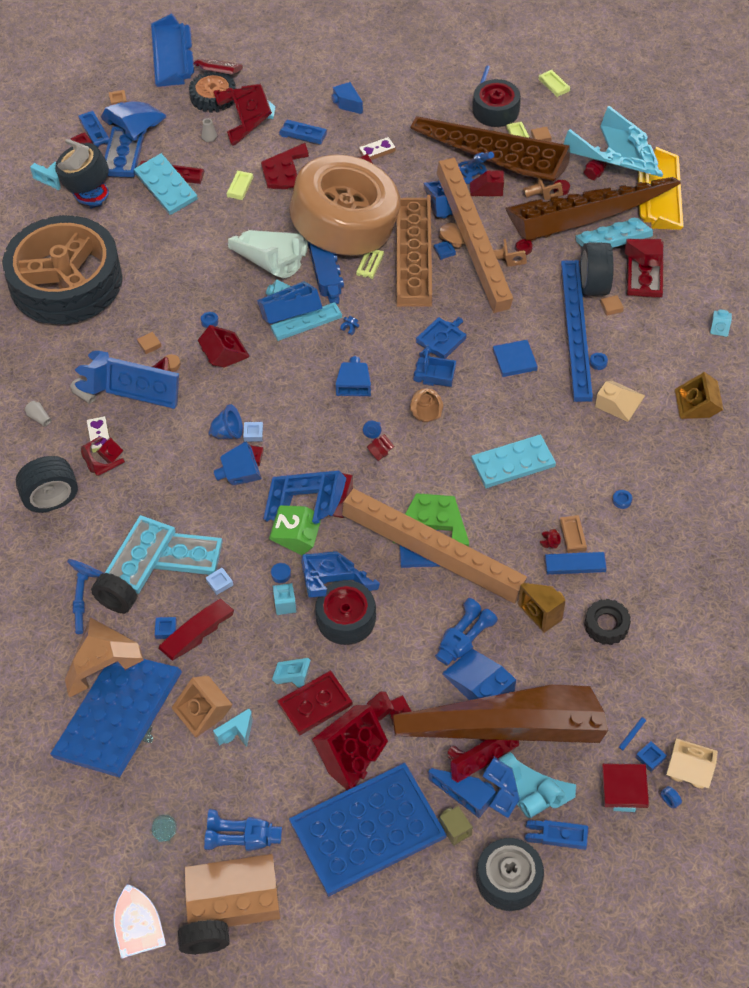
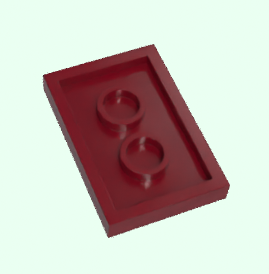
M331 670L277 700L279 707L299 736L353 705V701Z

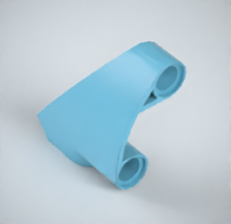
M511 752L498 758L513 768L520 797L517 805L529 819L550 806L558 808L576 797V784L559 781L538 773L519 762Z

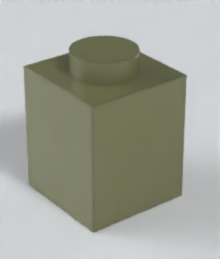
M459 806L454 809L448 808L441 814L439 822L453 846L472 835L473 827Z

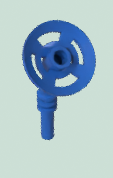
M493 152L475 154L472 160L463 161L458 164L462 175L466 177L464 178L466 184H470L474 180L472 176H476L478 173L483 174L487 171L482 163L494 157Z
M68 559L69 565L78 572L76 575L78 578L75 600L73 601L75 633L83 634V614L85 613L83 593L85 580H88L89 577L98 578L103 572L82 562Z

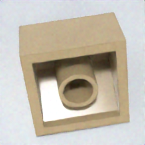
M676 738L666 775L678 782L683 780L690 782L697 788H709L716 766L718 751Z

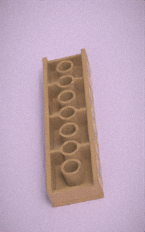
M427 195V198H400V209L397 215V307L432 306L431 195Z

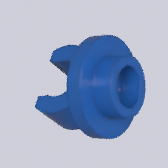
M349 315L348 318L344 317L343 320L346 322L342 323L340 329L345 331L350 326L348 333L353 335L355 327L359 328L360 325L357 324L358 320Z
M373 420L367 421L363 426L364 435L371 439L377 438L381 434V423Z

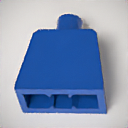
M356 356L351 357L349 362L341 363L336 381V396H371V382L367 363H360V358Z
M247 441L220 457L223 467L213 470L217 481L227 477L231 485H239L262 479L252 448Z

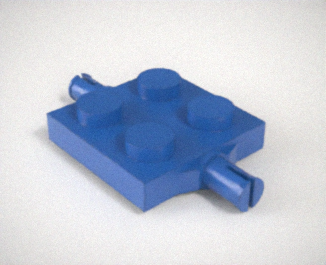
M438 317L416 338V343L425 348L419 353L420 357H425L426 351L429 349V354L433 353L442 359H446L466 340L467 334L458 328L463 323V319L457 317L451 323Z

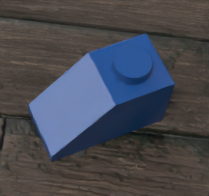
M351 82L333 87L332 101L334 104H337L339 109L358 114L363 113V101Z

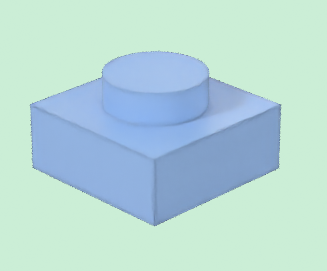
M244 422V442L263 441V422Z
M223 568L205 577L206 582L216 595L233 586L232 579Z

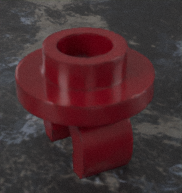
M551 529L549 532H542L546 540L540 541V544L544 548L551 547L556 549L561 543V536L557 530Z

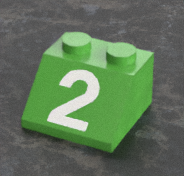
M280 505L269 539L300 555L307 553L314 547L320 523L314 524L312 522L314 510L306 506Z

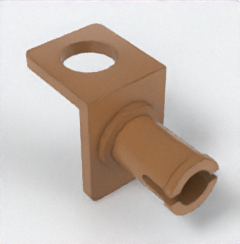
M537 178V184L523 188L526 198L541 194L544 200H549L551 197L563 195L560 182L544 187L541 178ZM552 189H558L556 193L550 194V191Z
M503 239L504 246L502 249L493 250L497 260L505 259L508 267L527 264L525 251L508 253L506 239ZM515 256L522 257L520 261L513 260Z

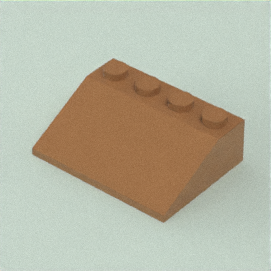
M273 854L185 867L188 924L198 921L219 920L224 921L228 924V927L280 919Z

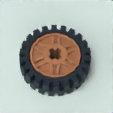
M210 71V74L204 72V75L199 74L198 78L194 77L193 81L190 82L189 94L191 103L198 110L203 109V112L209 110V113H213V110L219 112V109L224 111L225 107L230 108V104H234V100H231L219 106L213 92L215 90L225 91L227 88L236 89L235 81L230 75H226V73L220 74V72L213 73V71Z

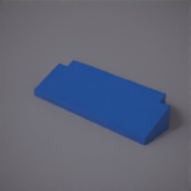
M171 13L151 23L155 85L157 87L185 84L184 79H190L194 73L193 52L189 50L192 47L190 26L183 23L180 24Z

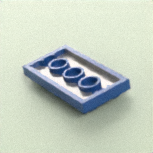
M112 126L105 153V159L109 166L108 176H135L134 169L137 168L145 134L141 132L137 135L138 139L134 141L126 136L123 128Z

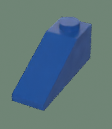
M434 768L429 770L428 780L478 818L487 810L496 795L494 787L479 778L468 776L457 783L452 780L451 772Z

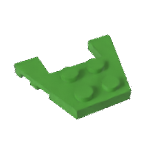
M416 493L405 515L435 530L452 531V539L469 547V540L455 496Z

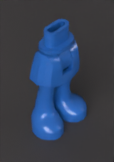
M467 598L464 602L465 614L454 628H449L445 631L438 648L439 652L435 655L436 659L446 666L452 660L456 661L457 658H461L473 649V640L485 628L494 626L498 621L497 616L491 610L484 609L482 611L479 603L472 598ZM479 616L477 622L466 635L463 634L465 629Z
M209 809L204 849L213 850L217 846L242 845L245 846V851H253L271 846V843L281 844L282 827L273 826L272 823L269 824L265 820L248 817L247 820L242 821L224 820L220 818L217 810ZM235 831L244 832V835H226L217 832Z

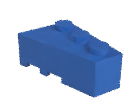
M305 281L257 300L262 318L269 324H275L284 319L323 309L318 290Z

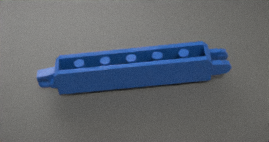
M308 241L320 295L328 296L329 303L335 302L337 305L340 303L339 294H341V288L344 287L343 278L339 277L341 275L339 264L336 265L337 254L320 249Z

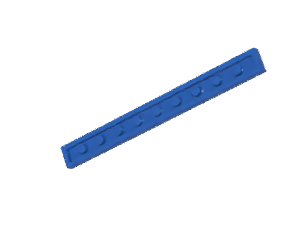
M579 260L561 261L574 402H590L593 399Z

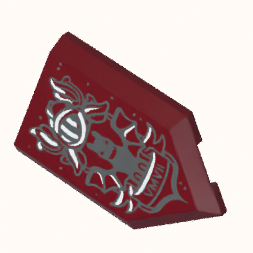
M198 59L193 62L195 66H200L203 70L232 75L243 69L242 64L219 60Z

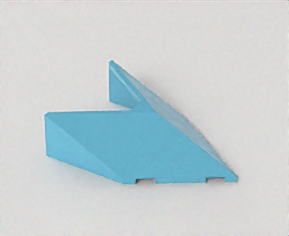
M610 106L607 107L600 126L608 146L606 152H601L599 146L594 148L571 129L567 132L563 144L570 145V153L660 177L663 176L662 171L657 166L658 161L651 145H648L646 133Z

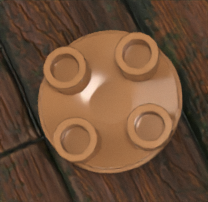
M447 223L441 227L440 238L451 242L457 248L465 244L457 223Z

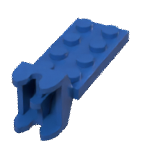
M98 350L89 353L88 357L93 360L90 365H79L75 369L79 375L87 378V381L80 380L75 383V386L83 392L96 394L106 390V393L175 409L177 406L179 373L109 358L108 352Z

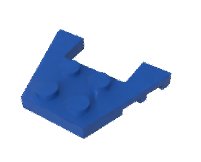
M338 551L302 555L301 564L309 598L326 596L327 588L324 584L327 582L354 580L370 591L379 589L380 583L376 579L372 581L366 577L367 573L365 571L355 569V564Z

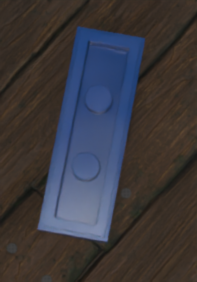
M604 552L545 554L547 575L606 572L607 569Z

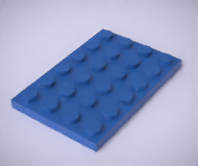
M143 659L144 661L126 670L118 661L103 668L51 751V756L64 762L120 778L181 675L182 671L180 668Z
M406 763L289 818L290 824L328 897L446 838L444 829Z

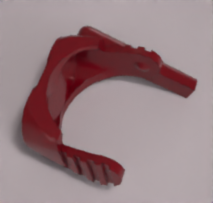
M102 437L95 438L81 447V454L86 461L89 471L95 473L96 476L125 463L124 458H121L115 462L103 464L97 462L92 457L90 446L103 440Z

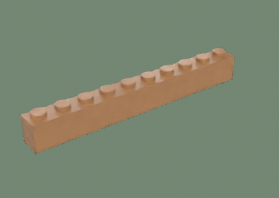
M455 158L439 161L437 176L492 311L497 313L511 308L513 296Z
M354 488L344 501L343 516L514 604L519 598L520 585L526 583L527 576Z

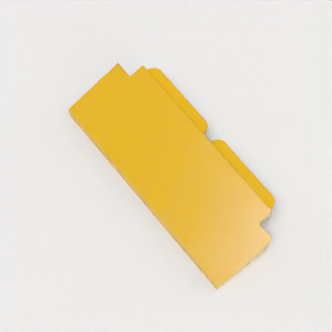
M656 147L653 152L658 161L657 166L662 171L663 176L660 177L638 171V183L647 182L651 184V180L669 177L680 180L679 156ZM681 184L639 205L640 217L643 219V222L651 223V229L681 230L683 228Z

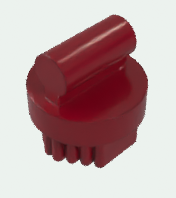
M592 159L586 164L583 172L588 179L595 181L604 173L607 163Z
M385 434L378 439L375 438L367 446L377 461L389 455L388 452L395 447Z

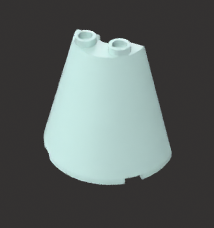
M248 230L243 232L239 238L238 236L228 238V248L273 275L287 278L296 273L302 265L300 261L302 256L306 255L308 241L300 233Z

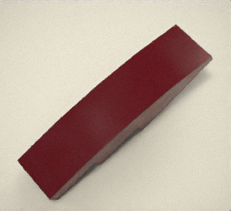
M220 598L174 631L159 645L158 649L172 661L200 645L205 636L218 629L219 623L233 615L234 609Z

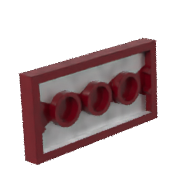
M628 256L627 295L662 298L663 258L661 266L652 267L642 266Z

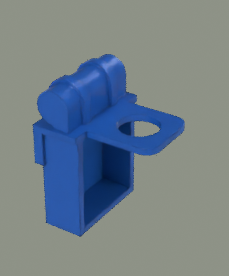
M427 349L425 357L418 358L416 362L413 380L415 382L423 380L424 385L434 386L436 384L452 387L456 360L430 357L429 349Z

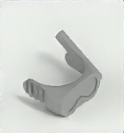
M66 139V144L73 146L75 152L65 161L58 163L57 167L60 170L68 169L69 171L79 169L88 159L89 147Z

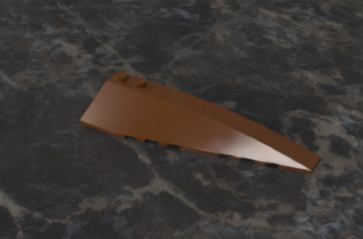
M419 116L415 117L410 126L414 131L473 155L482 152H493L494 157L488 159V161L522 175L554 181L565 172L570 161V145Z
M674 177L651 180V184L639 182L634 187L621 185L617 190H611V187L585 191L582 193L583 195L568 194L567 198L551 197V201L543 202V199L506 207V212L519 235L525 240L533 241L537 237H549L552 233L586 225L626 211L680 185L681 181Z
M551 684L393 715L394 734L400 737L600 743L608 732L605 712L590 686Z

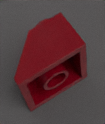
M209 325L197 340L201 345L202 351L207 355L209 363L215 367L225 368L250 357L237 334L230 330Z

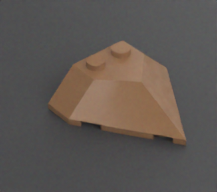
M90 617L65 678L68 696L72 697L88 689L87 676L117 661L125 670L144 661L139 644Z

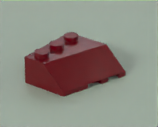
M371 705L353 706L312 739L329 775L346 790L354 788L360 778L364 779L368 774L366 771L371 761L375 762L388 743L387 737Z

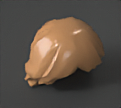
M421 388L416 391L410 403L413 417L422 422L439 419L444 407L439 394L431 388Z

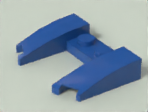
M340 470L272 477L263 519L267 522L270 519L274 521L278 507L280 505L290 506L293 495L318 493L312 522L314 524L320 523V520L328 515L333 516L340 502L346 477Z

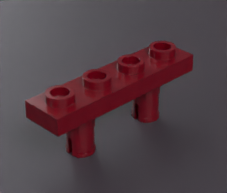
M479 739L483 742L467 752L452 746L448 750V758L452 760L450 761L452 780L457 783L490 764L494 757L498 759L518 747L519 740Z

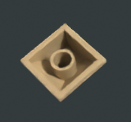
M606 381L597 394L595 407L629 422L645 398V395L617 382Z

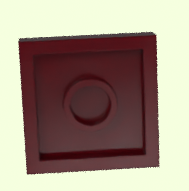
M602 764L604 807H649L646 764Z

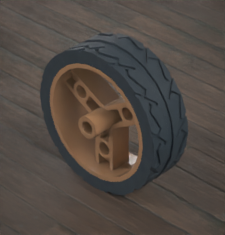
M60 215L31 223L10 240L2 260L3 271H5L4 276L16 307L26 316L43 323L71 324L94 317L114 301L122 284L123 276L115 240L106 228L89 218ZM89 254L98 258L101 264L94 274L85 279L78 269ZM58 282L59 289L41 288L34 284Z

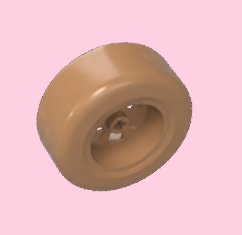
M325 155L309 161L299 171L290 200L289 212L297 231L316 247L339 255H363L382 247L391 236L400 209V195L393 180L376 165L349 155Z

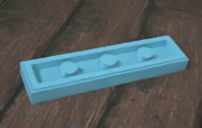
M334 302L323 306V309L298 315L270 326L277 341L340 319L342 318V313Z

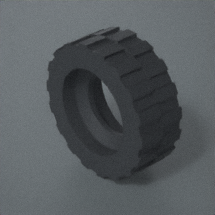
M102 573L91 588L92 595L101 605L120 614L128 613L137 600L136 591L132 586L114 574Z
M601 599L598 602H594L588 608L585 618L586 633L597 643L599 642L603 645L617 644L624 640L628 634L631 616L628 613V609L622 603H618L616 600ZM603 614H611L617 619V627L613 630H604L598 625V618Z
M206 920L183 925L177 931L179 951L185 954L196 955L216 952L225 949L230 943L228 924L224 921Z

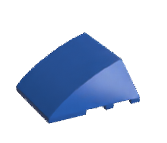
M135 101L108 106L101 115V119L109 125L115 123L125 130L126 136L134 141L138 139L137 135L141 132L145 134L149 126L154 127L166 118V114L150 104Z

